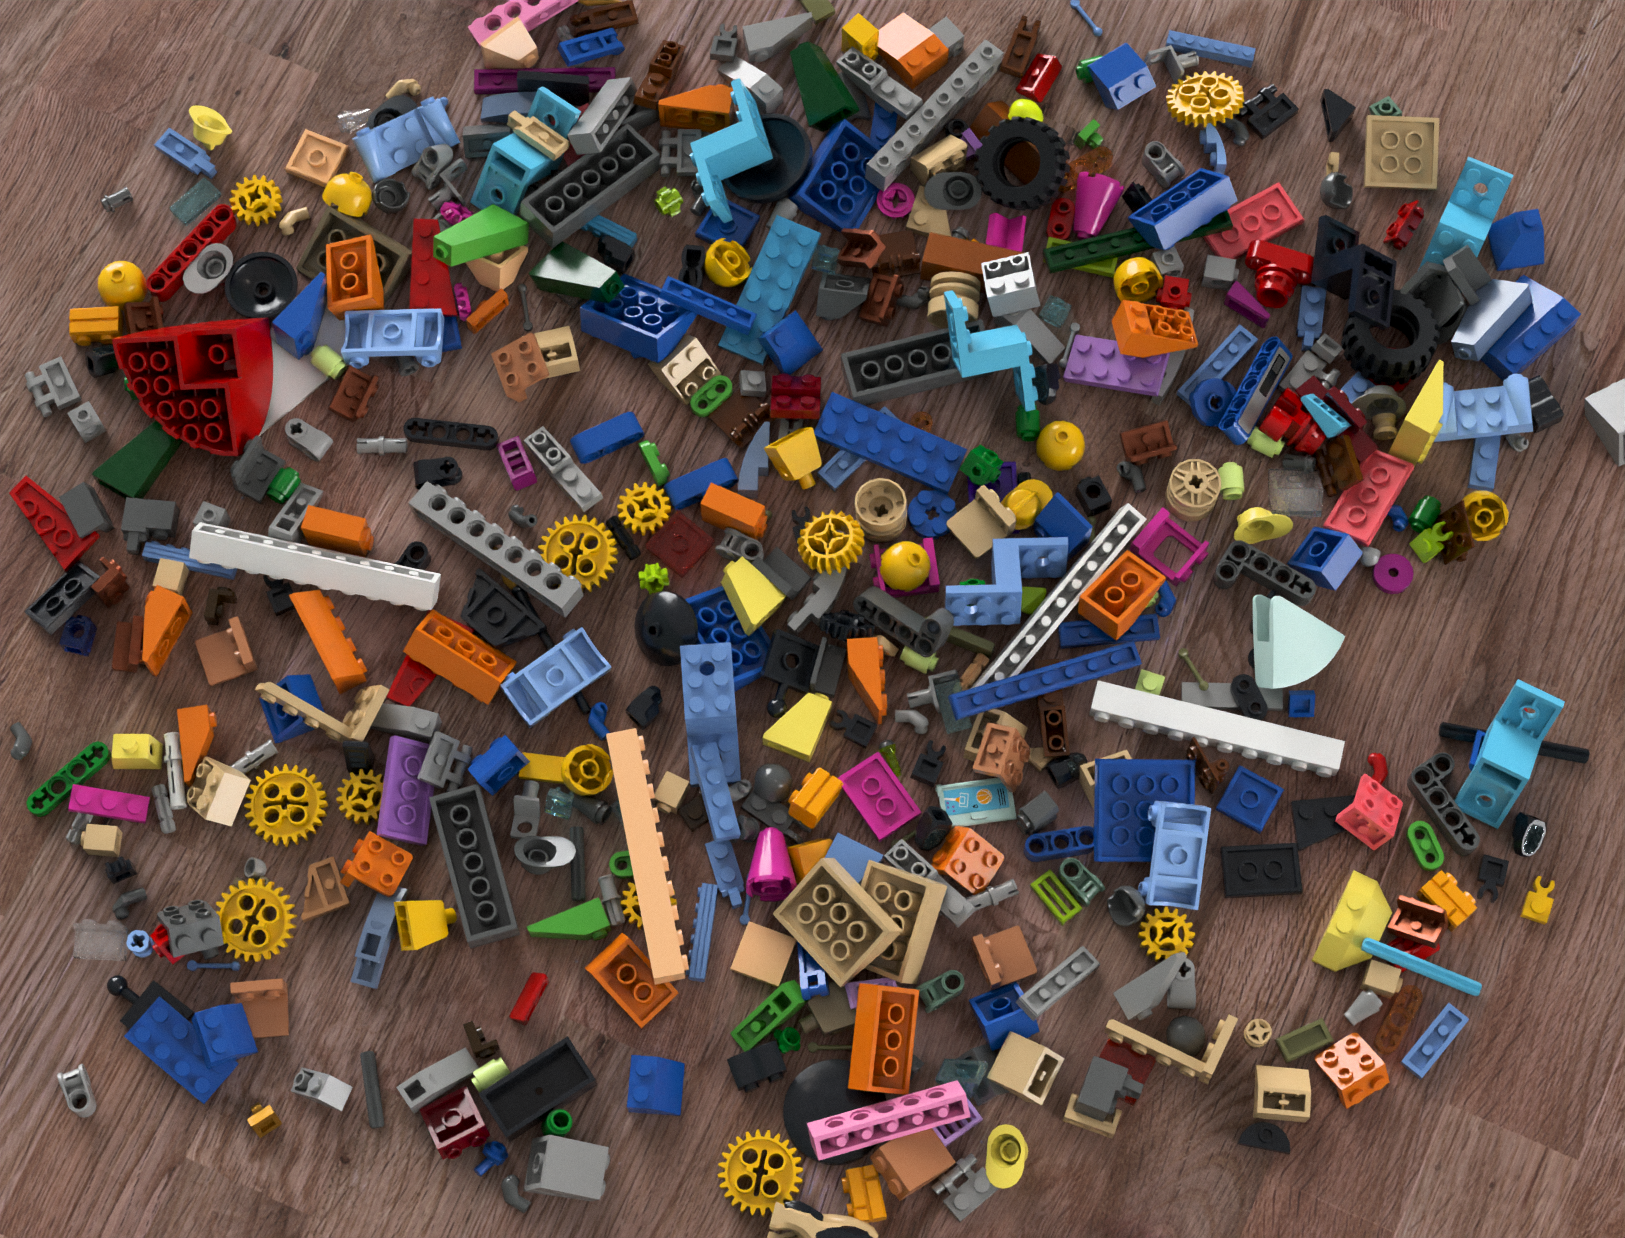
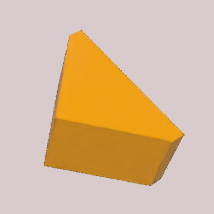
M818 838L787 847L797 884L803 880L821 858H825L833 840L830 838Z

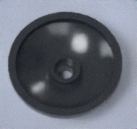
M255 252L242 257L232 266L225 280V293L229 304L237 313L249 319H271L277 317L296 298L298 291V279L292 265L283 257L270 252ZM264 290L268 291L266 295L260 294Z
M661 591L645 598L637 610L634 629L636 640L642 653L650 661L660 666L680 664V646L696 645L698 637L697 619L690 604L679 594Z

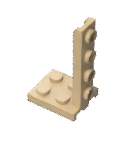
M272 682L259 683L255 689L262 694L260 697L271 704L276 702L282 705L284 712L292 716L299 715L303 717L305 724L315 729L318 727L326 731V736L341 743L343 741L363 742L389 692V689L383 685L360 689L354 699V702H356L352 711L350 710L345 715L343 723Z
M1228 1015L1226 1021L1220 1019L1211 1038L1216 1040L1215 1044L1209 1043L1201 1061L1114 1019L1108 1021L1104 1032L1108 1034L1107 1037L1112 1041L1120 1044L1124 1041L1132 1045L1131 1049L1142 1055L1149 1053L1156 1057L1155 1060L1165 1066L1172 1064L1180 1068L1179 1072L1190 1078H1193L1195 1075L1199 1077V1081L1208 1085L1238 1018Z

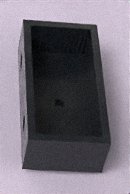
M567 1036L480 1092L479 1096L508 1142H511L542 1122L551 1111L565 1107L598 1084ZM538 1088L543 1089V1093L541 1095L536 1094V1090Z

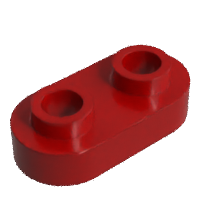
M1059 198L1053 202L1046 231L1047 239L1052 237L1068 241L1075 215V205L1070 199ZM1064 206L1067 208V210L1062 211L1060 210V207ZM1055 228H1061L1063 231L1057 232Z

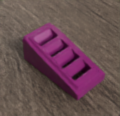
M1235 281L1226 294L1224 305L1265 329L1270 314L1239 282Z
M519 436L496 444L515 491L537 483V478ZM517 447L519 448L518 450L505 455V452ZM522 456V457L519 458V459H516V460H514V461L508 462V461H510V460H513V459H515V458H518V457ZM523 465H526V466H524V467H522V468H519V469H517V470L512 471L513 469H516V468H518V467H521V466H523Z

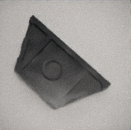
M480 568L476 570L473 588L469 590L468 601L464 605L460 617L496 650L548 629L540 619Z

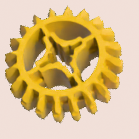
M831 510L829 515L822 511L821 517L812 516L813 522H805L806 529H800L801 537L797 541L799 545L798 551L802 556L803 562L808 564L810 569H817L820 574L826 570L830 576L833 570H837L840 574L843 567L850 570V562L857 563V556L862 555V547L865 546L864 533L857 520L854 521L850 514L845 516L842 510L837 515L835 511ZM836 530L846 532L849 535H844V533L837 532ZM814 550H818L819 552H825L826 555L819 554Z

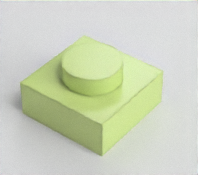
M1141 669L1135 690L1160 695L1165 676Z

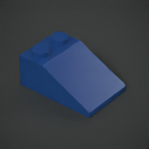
M320 272L272 322L277 344L298 360L313 350L326 309L327 282L324 273Z

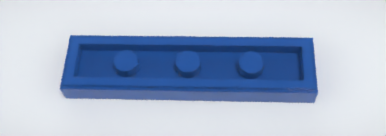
M670 276L667 277L659 294V298L745 335H749L757 316L756 313Z
M1157 614L1139 615L1134 624L1117 641L1088 620L1061 622L1058 626L1060 649L1119 644L1133 640L1134 642L1160 639Z

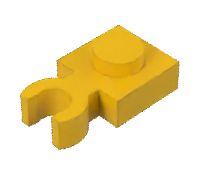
M1538 876L1533 882L1535 892H1527L1520 916L1545 925L1554 899L1547 897V894L1554 889L1555 881L1551 880L1548 888H1543L1540 885L1541 876Z

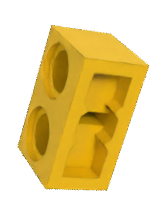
M858 13L842 27L841 51L846 53L853 46L874 61L878 56L879 30Z

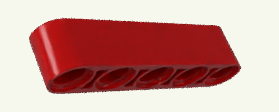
M220 204L214 207L155 269L146 282L151 296H158L159 302L169 300L184 284V271L206 246L213 243L222 244L235 230L237 221L230 206ZM223 217H229L226 221H220ZM207 234H213L210 238H204ZM190 251H197L194 255H187ZM174 268H180L178 272L171 273ZM164 285L162 289L155 290L157 286Z

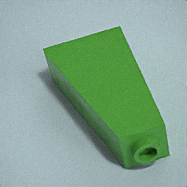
M492 204L435 235L433 257L449 266H455L526 245L528 243L529 222Z

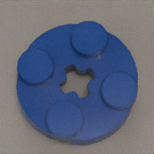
M1219 378L1205 379L1197 384L1194 391L1189 395L1191 410L1196 420L1202 426L1219 427L1222 417L1236 394L1235 388L1229 382ZM1211 398H1217L1219 401L1216 403V409L1211 407Z
M922 490L909 504L908 522L914 533L922 538L933 537V540L939 539V537L951 532L947 528V521L957 511L954 500L945 493L936 490ZM935 510L939 517L929 520L926 512Z

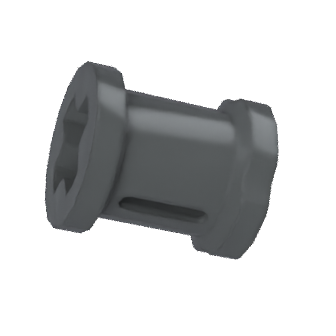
M390 356L392 359H395L401 376H409L420 367L412 356Z

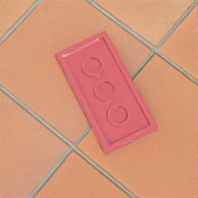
M1278 182L1228 209L1233 223L1232 230L1203 236L1215 256L1238 259L1247 254L1251 241L1262 240L1269 242L1303 224L1304 218Z
M1376 450L1359 464L1364 480L1343 491L1323 525L1324 529L1349 534L1354 542L1369 547L1414 470V464Z

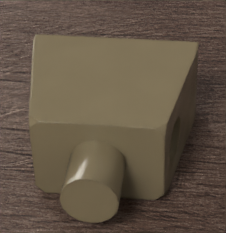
M833 981L829 984L830 995L823 997L816 995L807 1002V1007L811 1014L798 1020L805 1034L819 1028L823 1037L826 1038L854 1029L856 1009L850 1008L845 986L839 987Z

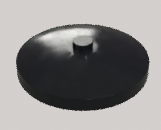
M770 113L760 115L773 159L724 179L725 184L733 194L744 201L764 204L780 200L798 188L809 172L813 157L811 140L796 120L782 114Z
M830 1059L807 1067L793 1080L785 1096L783 1118L790 1140L802 1154L822 1164L845 1165L853 1163L865 1157L877 1146L875 1144L818 1161L811 1145L807 1123L887 1101L885 1093L848 1089L851 1061Z

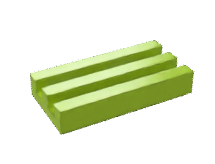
M1051 869L1030 884L1031 889L1061 925H1064L1083 909ZM1047 878H1049L1052 881V883L1057 887L1061 894L1071 904V906L1074 908L1073 910H1069V908L1060 899L1056 892L1046 882ZM1039 884H1041L1044 887V889L1049 893L1053 900L1058 904V906L1066 914L1065 916H1063L1059 912L1055 905L1041 890V888L1038 886Z

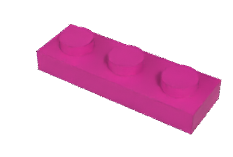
M73 784L68 811L145 824L150 797Z

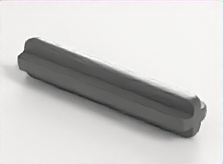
M577 826L570 828V841L576 848L575 857L570 862L571 898L573 901L580 902L586 899L584 830L582 827Z
M365 1051L360 1054L369 1125L371 1128H381L384 1126L375 1053L373 1051Z

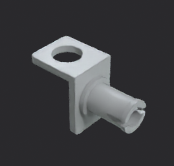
M1172 45L1149 51L1144 59V63L1150 66L1164 62L1174 83L1177 84V80L1182 78L1185 68L1199 64V57L1195 51L1177 56ZM1160 54L1157 58L1151 59L1154 56Z
M461 158L439 174L445 183L443 184L445 186L428 198L437 211L444 202H448L453 197L455 199L458 198L463 205L466 203L450 183L468 169ZM459 167V169L456 172L451 174V172L455 168Z
M957 670L928 676L930 685L927 689L907 693L910 708L932 703L935 705L938 714L942 713L936 685L960 679Z
M525 781L522 796H514V819L510 833L511 838L521 839L526 836L537 835L540 821V801L537 798L540 785L535 781ZM527 822L531 824L532 829L528 833H521L517 829L518 825Z

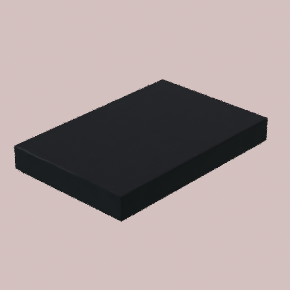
M521 70L517 73L518 92H537L538 88L543 86L571 105L582 106L586 103L589 104L588 76Z
M77 561L24 612L47 633L52 635L95 594L91 586L100 576L81 561Z
M1297 843L1223 846L1220 848L1225 898L1302 894Z

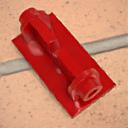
M1418 200L1409 204L1405 203L1400 207L1397 212L1398 218L1386 230L1387 236L1383 241L1384 244L1392 241L1394 242L1393 246L1398 250H1402V248L1407 246L1414 234L1408 227L1415 231L1424 218V210L1421 207H1416L1419 203Z

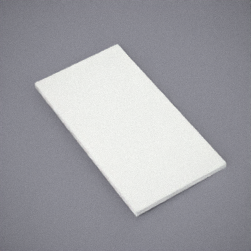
M326 305L313 350L319 345L323 347L327 344L343 358L341 348L345 340V320L339 321ZM273 327L270 329L273 352L272 394L268 414L259 436L330 379L311 364L312 357L310 355L312 351L308 355H303L298 360L277 344Z

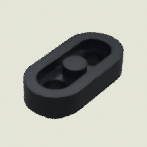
M1246 674L1236 676L1230 685V692L1242 716L1262 721L1267 714L1268 707L1255 680ZM1246 683L1248 689H1241L1239 684ZM1257 705L1259 707V711L1254 712L1251 709V706Z

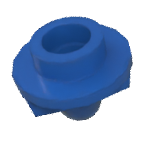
M497 1141L485 1143L482 1153L486 1158L474 1168V1171L481 1177L494 1164L497 1166L502 1165L508 1158L506 1147Z

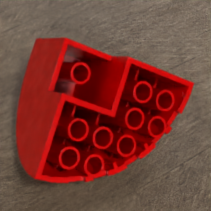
M268 318L222 320L178 325L137 332L112 339L119 369H123L129 382L126 384L127 387L136 394L140 400L138 404L150 418L154 417L163 426L162 429L175 439L180 438L189 443L190 447L210 451V454L240 456L244 453L243 449L249 439L253 440L256 435L259 436L268 414L273 385V352Z

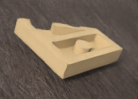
M920 185L906 230L912 229L913 233L929 237L930 232L951 236L946 210L936 209L929 205L925 199V187Z

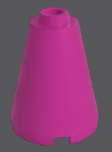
M1089 172L1079 173L1073 229L1078 239L1084 240L1098 236L1125 187L1124 185L1119 187V181L1097 173L1095 177H1088Z
M768 827L758 834L746 882V893L752 898L753 894L760 896V901H782L796 888L797 882L784 834L778 831L777 828Z

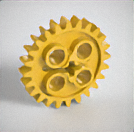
M1204 71L1203 75L1194 72V77L1185 75V81L1178 79V85L1172 84V89L1168 90V96H1166L1168 112H1171V117H1177V122L1185 120V125L1192 122L1194 127H1197L1199 123H1202L1203 127H1206L1208 123L1216 126L1217 121L1225 123V118L1233 119V114H1239V109L1243 108L1244 102L1243 87L1239 86V81H1233V76L1225 78V73L1217 76L1216 71L1211 75H1208L1207 71Z
M574 514L573 521L570 522L565 516L564 524L561 525L555 521V530L547 528L550 536H542L541 538L546 544L539 545L538 548L544 552L540 555L543 557L542 560L548 564L553 562L558 566L560 561L569 560L568 566L561 569V573L567 577L570 575L575 577L581 583L582 592L583 588L586 587L591 593L593 584L601 588L599 580L609 581L606 573L615 572L610 564L618 563L617 559L612 557V555L619 553L617 548L612 547L617 542L615 539H609L613 534L610 530L605 531L606 526L604 523L597 526L598 521L595 517L589 523L587 515H584L582 520L579 521L577 515ZM581 534H584V536H583V538H582V540H581V543H580V540H579L580 535H581ZM566 537H574V541L570 545H563ZM590 541H598L596 548L587 549V544ZM579 548H580V550H581V552H582L583 554H582V555H578V556H577V560H576L573 555H574V554H578ZM593 564L590 572H582L584 565ZM576 566V574L572 575V572L574 571Z
M284 764L283 771H279L277 766H274L273 774L264 770L266 778L262 779L257 776L258 786H249L253 794L245 795L251 801V803L244 804L245 809L250 811L245 814L247 820H252L249 826L251 829L257 828L255 833L258 837L264 834L263 839L265 842H269L273 838L275 846L279 844L280 840H283L285 847H288L290 840H293L298 845L299 837L301 836L304 840L308 841L307 833L316 834L314 826H323L319 817L327 816L326 812L321 809L328 806L327 801L321 800L327 796L325 791H319L323 787L322 783H315L317 780L315 774L308 777L309 772L306 768L299 773L297 765L293 767L292 771L289 770L287 764ZM272 789L280 790L277 797L268 798V793ZM296 789H305V792L301 797L293 796V793ZM286 801H289L290 804L287 805V809L284 810L282 806H285ZM309 803L308 806H302V804ZM265 804H270V805H272V806H269V807H267V808H264V805H265ZM299 812L305 813L303 820L299 822L293 821L295 814ZM271 814H279V819L276 822H267Z
M249 878L247 886L243 880L238 881L239 889L234 885H230L231 894L222 893L221 895L225 901L216 902V905L221 908L216 913L220 916L224 945H229L226 952L231 953L236 950V959L244 954L246 962L251 960L252 955L255 962H260L262 955L266 960L271 959L270 951L275 955H279L280 950L278 946L287 947L288 945L284 939L294 937L288 931L297 927L295 924L290 923V919L296 918L297 915L290 914L289 910L295 907V904L286 903L290 895L281 896L282 887L273 890L275 883L273 881H270L265 886V879L260 878L256 885L254 878ZM247 896L252 897L254 901L253 907L250 910H247L243 903ZM265 899V904L259 910L261 906V900ZM271 906L277 912L276 918L272 921L266 915L268 908ZM256 916V919L259 920V923L253 924V921L250 919V917ZM237 919L243 924L240 933H236L233 930V923ZM259 930H262L266 935L263 944H259L256 941L255 936ZM249 932L248 940L245 941L244 937Z
M759 1129L756 1130L755 1137H751L747 1131L746 1140L743 1141L737 1136V1146L728 1144L731 1153H722V1157L727 1161L718 1164L721 1169L725 1170V1172L718 1174V1178L725 1179L726 1181L720 1184V1189L728 1188L724 1195L725 1199L733 1196L734 1199L731 1206L734 1207L740 1203L741 1213L748 1207L750 1208L751 1216H754L756 1210H760L762 1217H764L766 1209H770L773 1214L776 1202L784 1205V1200L793 1201L790 1195L791 1192L799 1194V1189L794 1185L803 1182V1179L796 1176V1174L803 1172V1168L796 1167L795 1165L801 1162V1157L793 1158L797 1149H787L789 1145L788 1139L780 1143L779 1133L772 1139L770 1138V1130H767L765 1137L761 1136ZM766 1150L767 1156L764 1172L767 1175L762 1176L759 1195L754 1196L757 1175L753 1172L759 1170L762 1151ZM748 1151L755 1152L758 1156L757 1160L752 1164L743 1161V1155ZM774 1156H778L784 1163L781 1168L773 1169L768 1164L769 1160ZM743 1177L750 1178L753 1183L747 1190H742L737 1185L738 1181ZM769 1182L775 1183L779 1188L774 1195H768L763 1190L764 1186Z

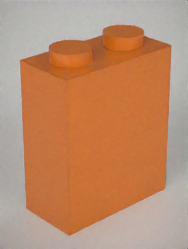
M710 483L700 503L702 521L722 530L728 527L733 528L756 540L759 537L763 538L768 524H766L768 516L765 515V506L714 483Z
M308 505L301 529L309 545L364 558L366 557L367 550L371 551L374 536L371 534V528H369L366 518Z

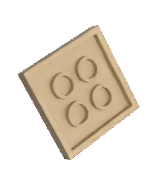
M1367 115L1364 188L1436 190L1439 118Z

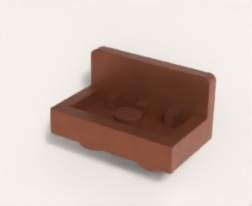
M843 228L841 233L848 242L835 260L841 266L871 269L877 263L879 256L886 246L880 240L879 234L873 230Z
M874 273L867 299L864 301L859 315L861 320L888 327L890 320H893L896 314V302L898 298L902 297L904 292V284L899 275L894 274L893 277Z
M152 296L150 302H125L123 309L128 334L166 327L163 326V306L159 304L158 296Z
M349 365L327 409L352 423L359 418L363 419L369 409L367 405L369 397H373L378 390L379 385L376 382L379 376L375 374L369 376Z
M1167 420L1119 433L1125 459L1127 462H1134V465L1149 462L1148 458L1157 456L1158 459L1169 457L1172 455L1171 451L1177 450V445L1173 444Z
M102 557L100 562L107 572L91 587L100 601L109 608L112 604L119 603L124 593L130 587L125 581L128 577L122 572L123 569L113 559L108 561Z
M133 615L132 623L117 622L112 670L137 673L138 664L144 663L142 661L143 649H140L144 634L143 616Z
M1399 895L1397 898L1398 909L1387 926L1388 933L1436 949L1449 926L1446 910L1438 905L1420 902L1413 897Z

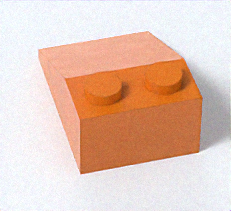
M901 13L879 30V55L911 89L948 63L949 49L933 32L905 13Z
M723 84L716 86L708 85L659 100L660 126L678 129H701V132L715 133L731 126L734 116V102L730 92L733 91V88Z
M372 235L326 244L327 308L339 321L345 320V311L384 310V291Z
M1127 550L1079 596L1078 613L1117 641L1134 624L1165 582L1166 577Z
M159 585L156 586L154 591L149 592L145 600L142 661L155 677L159 674L193 614L183 596Z
M623 933L585 967L586 971L641 1029L679 994L670 982L655 985L650 960Z

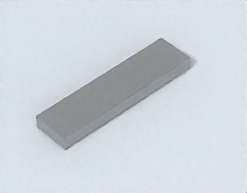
M1199 682L1181 683V701L1212 709L1239 710L1230 692L1231 683H1208L1209 687L1205 691L1199 688ZM1239 684L1241 689H1248L1247 684ZM1258 687L1267 704L1268 711H1282L1283 689ZM1252 705L1251 709L1259 710V707L1257 705Z
M1082 946L1019 997L1016 1004L1035 1021L1100 966V963Z

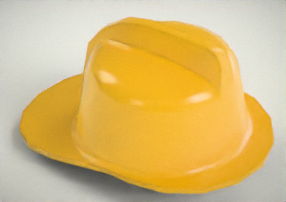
M1031 479L1015 487L1004 497L1001 504L1013 511L1016 516L1015 529L1021 530L1034 524L1036 517L1052 499L1053 495L1048 485L1044 482Z

